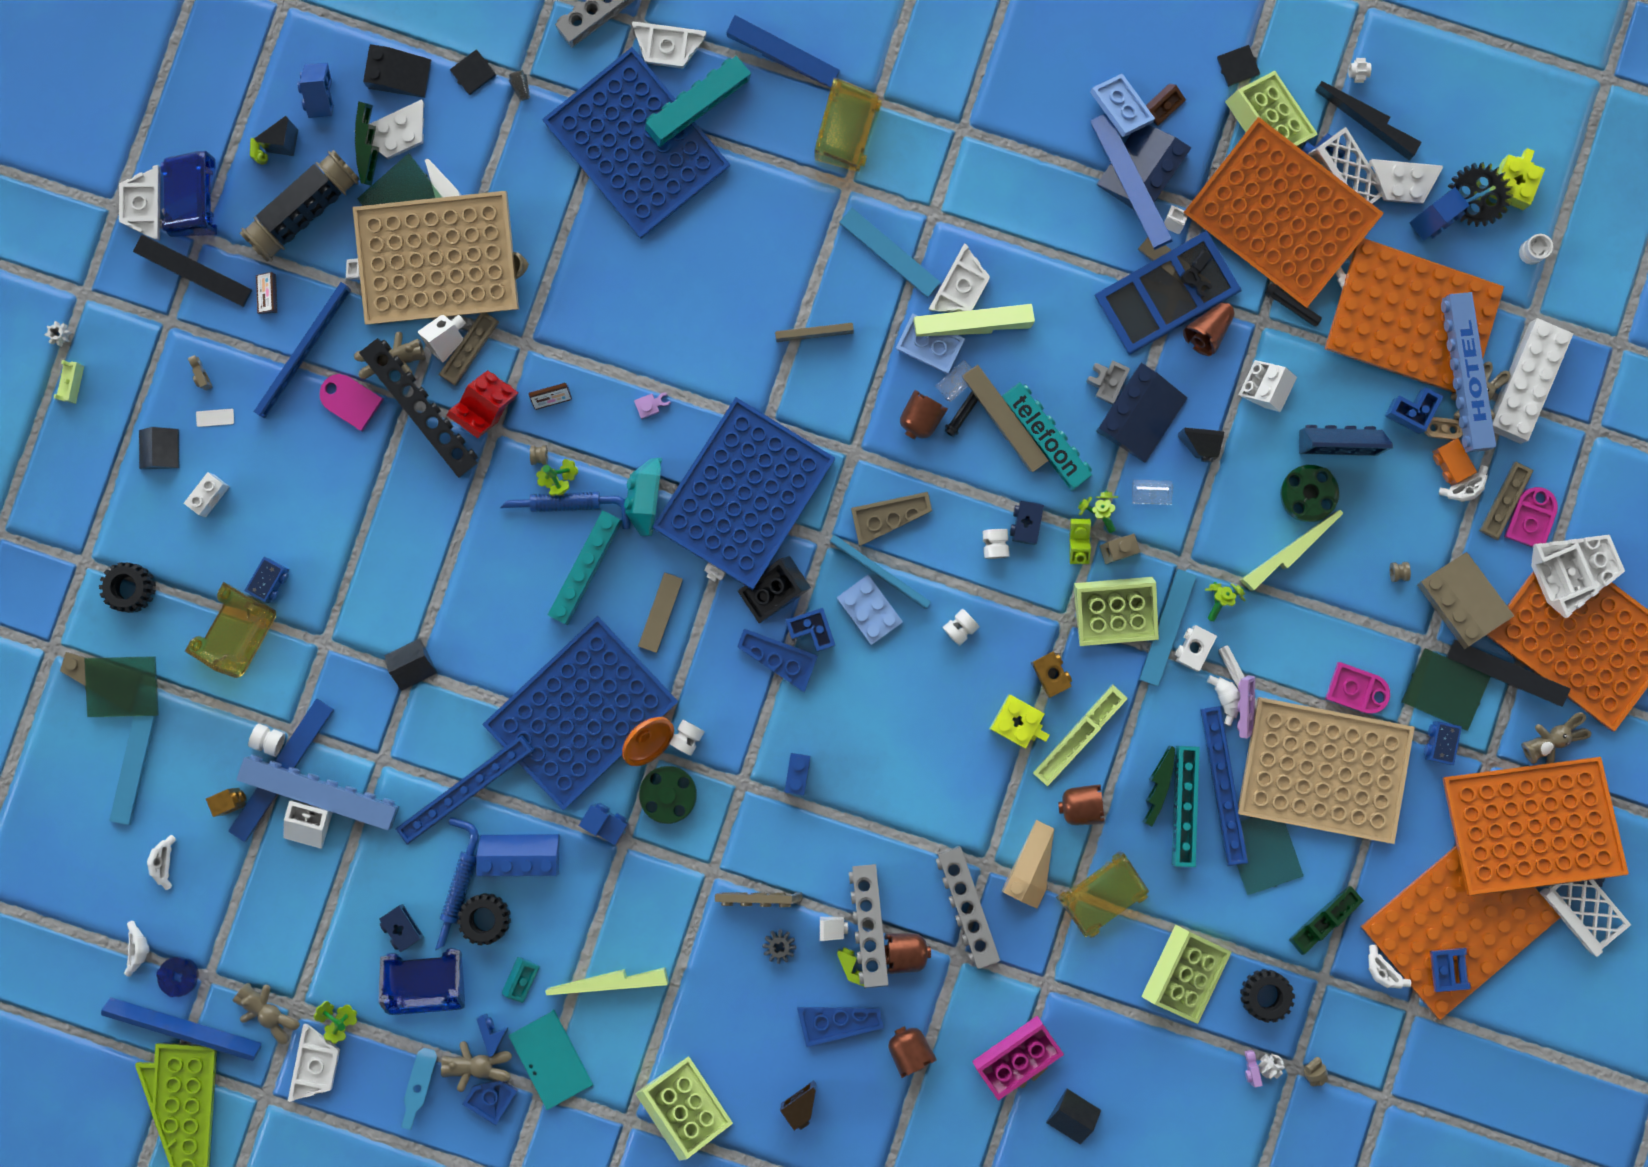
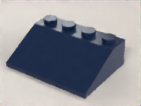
M1150 125L1131 133L1124 144L1154 203L1191 150L1190 146L1178 138ZM1110 164L1097 185L1134 210L1112 164Z
M1140 363L1096 432L1146 463L1188 397L1157 372Z
M1305 425V428L1299 430V454L1378 456L1393 448L1392 442L1384 431L1376 430L1375 426H1366L1364 429H1357V426H1345L1344 429H1337L1335 425H1327L1325 428H1317V425Z

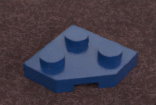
M499 1080L475 1085L462 1105L496 1126L518 1089L507 1082Z

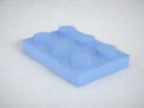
M1123 74L1093 87L1090 91L1122 137L1153 123L1155 120Z
M912 313L895 349L948 375L965 338L959 335L916 337L913 319L918 315Z
M869 575L836 597L871 645L903 622Z

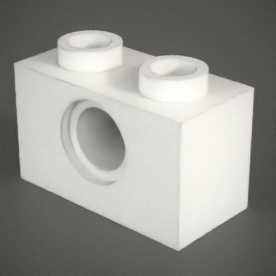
M207 472L183 504L198 515L207 517L230 486L214 474Z
M1197 625L1188 628L1184 635L1186 640L1183 646L1179 645L1175 656H1177L1175 661L1196 672L1200 671L1217 636ZM1192 642L1197 643L1199 646L1197 653H1193L1190 650Z

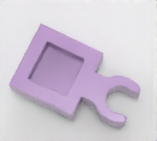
M661 393L655 399L653 394H649L634 400L641 419L660 413L658 409L660 406H669L671 404L670 401L662 402V398L667 396V393Z
M1253 1050L1244 1051L1248 1069L1245 1071L1247 1082H1250L1254 1087L1263 1086L1255 1052Z

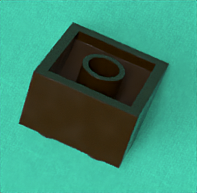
M814 1080L781 1103L780 1111L794 1131L797 1128L802 1130L810 1123L809 1120L811 1119L816 1092Z

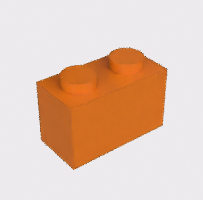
M1459 438L1432 451L1435 463L1438 466L1440 465L1443 470V478L1450 485L1457 484L1477 473Z

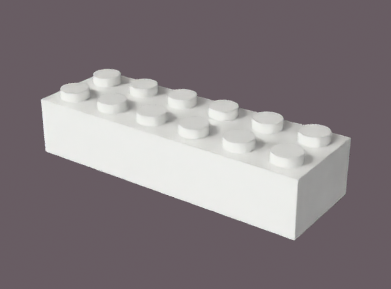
M1539 318L1529 322L1509 372L1511 376L1508 382L1502 386L1492 410L1495 413V418L1492 419L1494 433L1519 444L1529 441L1573 333Z

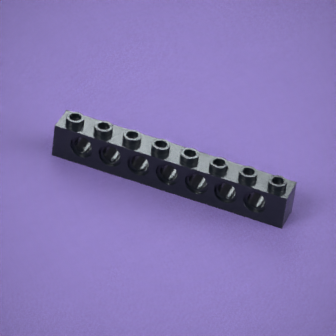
M377 338L361 350L359 354L457 477H462L478 464L476 461L478 456L472 449L468 451L464 446L466 441L459 433L456 435L453 432L452 428L454 426L448 418L443 419L439 414L441 410L436 403L433 402L431 404L427 399L429 395L422 386L420 388L417 387L414 383L416 378L410 371L406 373L402 368L404 363L397 355L394 357L390 353L392 349L385 340L381 341ZM381 355L388 357V363L385 366H381L378 362ZM398 370L401 378L399 381L394 382L391 379V373ZM407 386L413 388V395L411 397H405L403 394V390ZM418 402H424L426 405V409L422 413L416 411L415 407ZM431 417H435L438 420V426L433 429L428 425V420ZM443 433H448L451 437L448 444H443L440 440ZM456 448H460L463 451V457L459 460L453 457V451Z

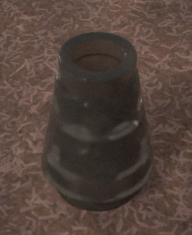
M523 70L509 74L510 79L508 81L519 100L524 101L531 98L527 74H524Z

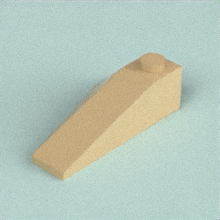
M1038 820L1035 821L1001 890L1003 893L1034 908H1038L1046 892L1054 828Z

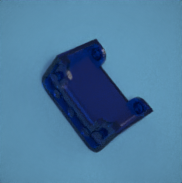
M195 151L167 157L161 162V172L164 180V219L162 220V229L170 237L217 235V225H212L211 217H214V213L211 212L210 175H213L211 169L216 168L215 158L207 151Z
M450 948L443 952L440 958L403 960L395 953L380 957L379 1004L385 1013L389 1015H403L463 1009L465 1007L461 951Z

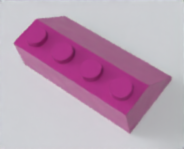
M1036 1016L972 1062L999 1101L1064 1054L1039 1017Z

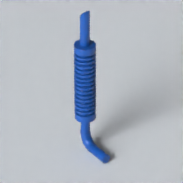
M577 492V494L573 493V495L572 493H569V495L565 493V495L549 496V494H546V496L545 494H542V496L538 494L537 496V494H530V499L507 500L500 507H530L531 512H537L538 510L541 512L542 510L553 511V509L554 511H557V509L558 511H561V509L568 511L569 508L570 510H573V508L574 510H577V508L578 510H581V508L582 510L585 508L586 510L589 508L592 510V508L600 509V504H617L622 510V529H630V520L625 514V499L620 496H600L599 492H593V494L592 492H589V494L588 492H585V494L584 492H581V494Z
M453 817L449 819V825L468 831L470 841L467 851L461 852L460 859H458L460 863H457V871L454 872L456 875H453L452 886H450L451 890L448 891L450 894H447L446 905H444L445 909L442 910L444 913H441L440 920L444 921L435 950L445 946L451 924H457L459 919L457 917L458 912L461 911V905L464 903L462 902L465 900L463 897H466L464 893H467L466 889H468L467 886L470 884L468 882L471 881L469 878H472L470 874H473L472 870H474L473 867L476 865L474 864L476 863L474 852L479 839L478 830L473 824Z

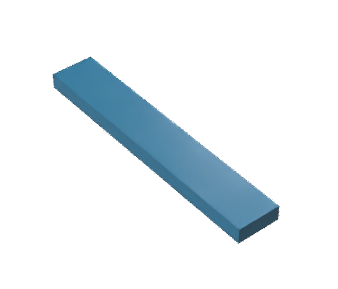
M853 208L839 222L840 225L927 298L940 285L941 282Z
M833 535L830 539L832 545L927 609L931 601L836 535Z
M1177 569L1158 623L1159 640H1152L1139 678L1140 681L1159 686L1197 575Z
M136 705L109 821L131 825L158 709Z

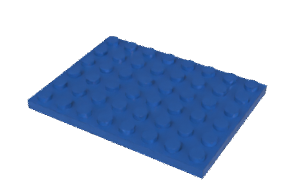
M631 47L542 120L641 239L728 169L730 163L695 121L661 147L658 146L645 130L646 119L653 113H659L666 103H672L676 99L634 48Z
M735 397L652 526V529L753 590L835 461V457Z
M597 616L482 725L504 748L519 736H524L534 751L518 763L564 811L622 756L625 739L637 725L650 718L663 717L679 701Z

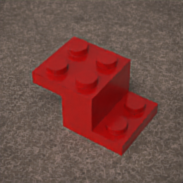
M487 370L467 385L460 402L452 407L446 416L476 438H479L498 423L505 407L516 399L519 392Z

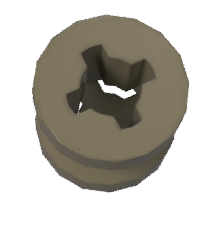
M542 445L541 447L530 446L531 465H536L537 463L548 464L547 445Z
M1393 562L1390 564L1389 570L1392 582L1410 580L1411 570L1408 562H1402V564Z

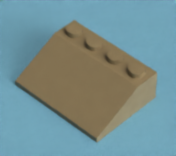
M1467 552L1440 568L1417 585L1464 649L1514 617V614Z

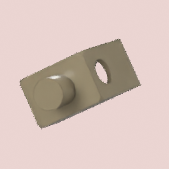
M1135 534L1121 537L1099 546L1105 564L1141 553Z

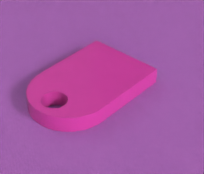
M342 374L328 377L320 388V400L324 407L362 432L384 400L352 378ZM330 384H335L337 387L334 394H328L327 387Z
M1542 487L1525 490L1513 510L1504 537L1532 548L1534 544L1546 543L1558 510L1555 496L1549 490ZM1538 492L1544 495L1543 503L1536 501L1535 496Z
M1337 662L1325 699L1363 713H1377L1387 706L1390 699V689L1387 682L1380 676ZM1378 691L1384 696L1383 701L1380 703L1374 699V694Z

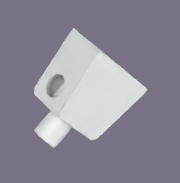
M441 315L419 330L418 334L430 352L443 363L463 341V337L458 330L466 322L460 315H457L451 321L444 315Z

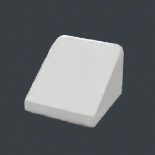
M1171 205L1164 221L1167 230L1176 234L1181 233L1188 218L1183 213L1184 210Z
M358 258L347 260L346 279L360 280Z

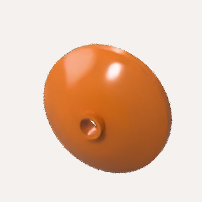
M654 717L637 725L629 733L623 744L622 756L626 763L631 766H641L660 756L669 746L674 735L673 724L667 718Z

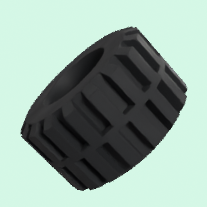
M128 562L117 563L118 565L110 566L111 570H106L104 572L106 576L100 579V581H103V584L99 585V589L103 591L100 593V596L105 598L103 602L106 605H110L111 609L128 613L141 611V608H146L148 606L147 602H152L153 600L151 595L156 592V590H153V586H156L154 581H151L154 578L152 574H149L146 568ZM131 576L135 581L136 589L130 598L124 599L120 594V584L123 579Z
M483 893L470 898L462 905V909L458 913L460 917L457 923L461 927L459 928L460 933L463 932V937L465 939L468 938L472 944L478 943L477 945L482 946L483 944L489 945L496 942L505 935V932L509 929L508 925L511 923V918H509L511 913L510 910H507L508 905L506 902H502V898H497L494 894ZM487 908L494 914L495 924L492 929L484 931L476 926L474 922L476 910Z
M1261 969L1260 972H1253L1254 975L1252 976L1249 974L1247 976L1248 980L1242 983L1244 988L1240 990L1242 994L1241 1002L1244 1003L1243 1007L1256 1019L1267 1023L1269 1021L1273 1023L1278 1022L1277 1019L1279 1018L1283 1020L1286 1013L1289 1015L1291 1012L1289 1010L1290 1006H1294L1292 999H1295V994L1292 993L1294 989L1289 984V981L1272 970ZM1265 985H1273L1277 989L1276 1001L1268 1007L1260 1006L1257 1000L1259 990Z

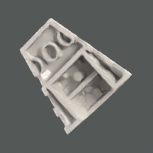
M1610 535L1533 545L1532 569L1547 603L1564 618H1568L1573 611L1580 608L1588 599L1594 597L1603 587L1609 585L1625 572Z

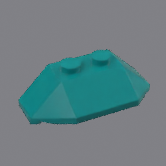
M662 458L649 459L630 474V478L627 481L628 495L624 502L625 514L640 536H652L653 534L652 526L655 521Z

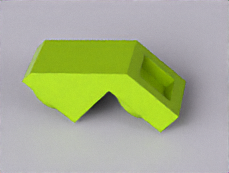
M1071 519L1070 564L1090 563V519Z
M846 947L843 950L838 948L837 955L848 981L864 987V984H860L859 972L863 971L857 969L855 972L852 971L857 956L854 955L855 951Z

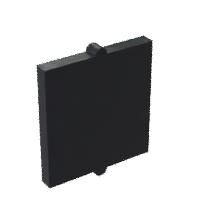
M1249 45L1217 56L1221 67V74L1224 75L1228 87L1260 75L1256 64L1257 59L1253 56Z
M477 49L450 69L458 80L457 83L462 85L469 95L496 75L488 65V60H484Z

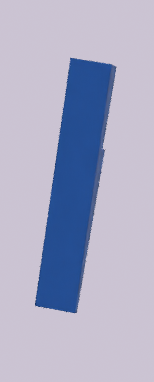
M734 15L726 32L728 38L762 53V56L827 87L832 88L840 72L839 69L736 15Z

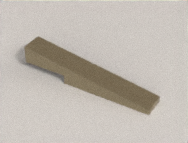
M979 365L974 366L962 375L964 381L1004 438L1009 441L1030 472H1034L1049 460Z

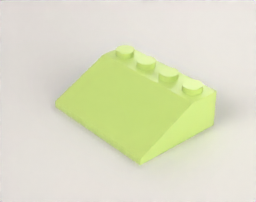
M1276 71L1238 89L1225 101L1245 132L1260 117L1297 147L1318 135Z
M1153 577L1074 583L1080 646L1159 640L1156 581Z
M1175 925L1141 997L1154 1005L1198 1024L1232 952Z
M689 1056L635 1093L679 1161L691 1157L733 1124Z

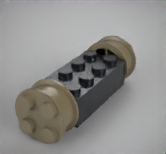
M334 150L332 152L328 151L329 155L320 163L315 162L316 165L313 164L260 211L256 217H253L255 221L246 229L241 228V236L252 245V248L265 261H273L272 257L280 249L285 250L283 245L292 241L300 230L305 229L315 217L320 216L327 206L336 202L342 193L346 196V191L353 184H359L360 178Z

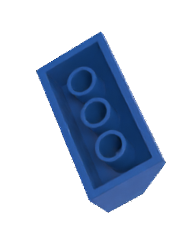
M559 834L480 835L476 856V876H557L559 874Z

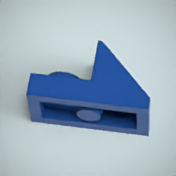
M487 1014L476 1018L488 1056L491 1057L496 1053L508 1027L493 1032V1020L491 1017L488 1018Z

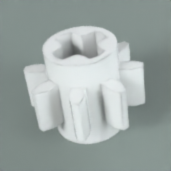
M1356 58L1354 63L1349 64V78H1353L1354 83H1364V80L1371 76V63H1367L1366 58Z
M54 321V325H47L48 331L44 335L51 338L49 340L50 344L54 345L56 343L62 347L64 342H70L68 338L72 332L66 330L68 325L63 323L60 326V323Z
M709 563L704 570L708 573L706 577L714 582L716 579L722 580L726 573Z
M1265 1054L1260 1059L1261 1063L1258 1066L1264 1077L1270 1079L1275 1077L1278 1079L1283 1074L1284 1063L1278 1055L1271 1054L1268 1056Z

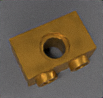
M1053 651L1031 662L1049 698L1072 687L1070 684L1072 682L1071 676L1068 671L1064 672L1062 669L1063 661L1059 654L1055 655ZM1054 668L1057 670L1058 676L1056 679L1049 678V669Z
M232 788L206 798L212 816L217 817L243 808L246 805V796L239 788Z

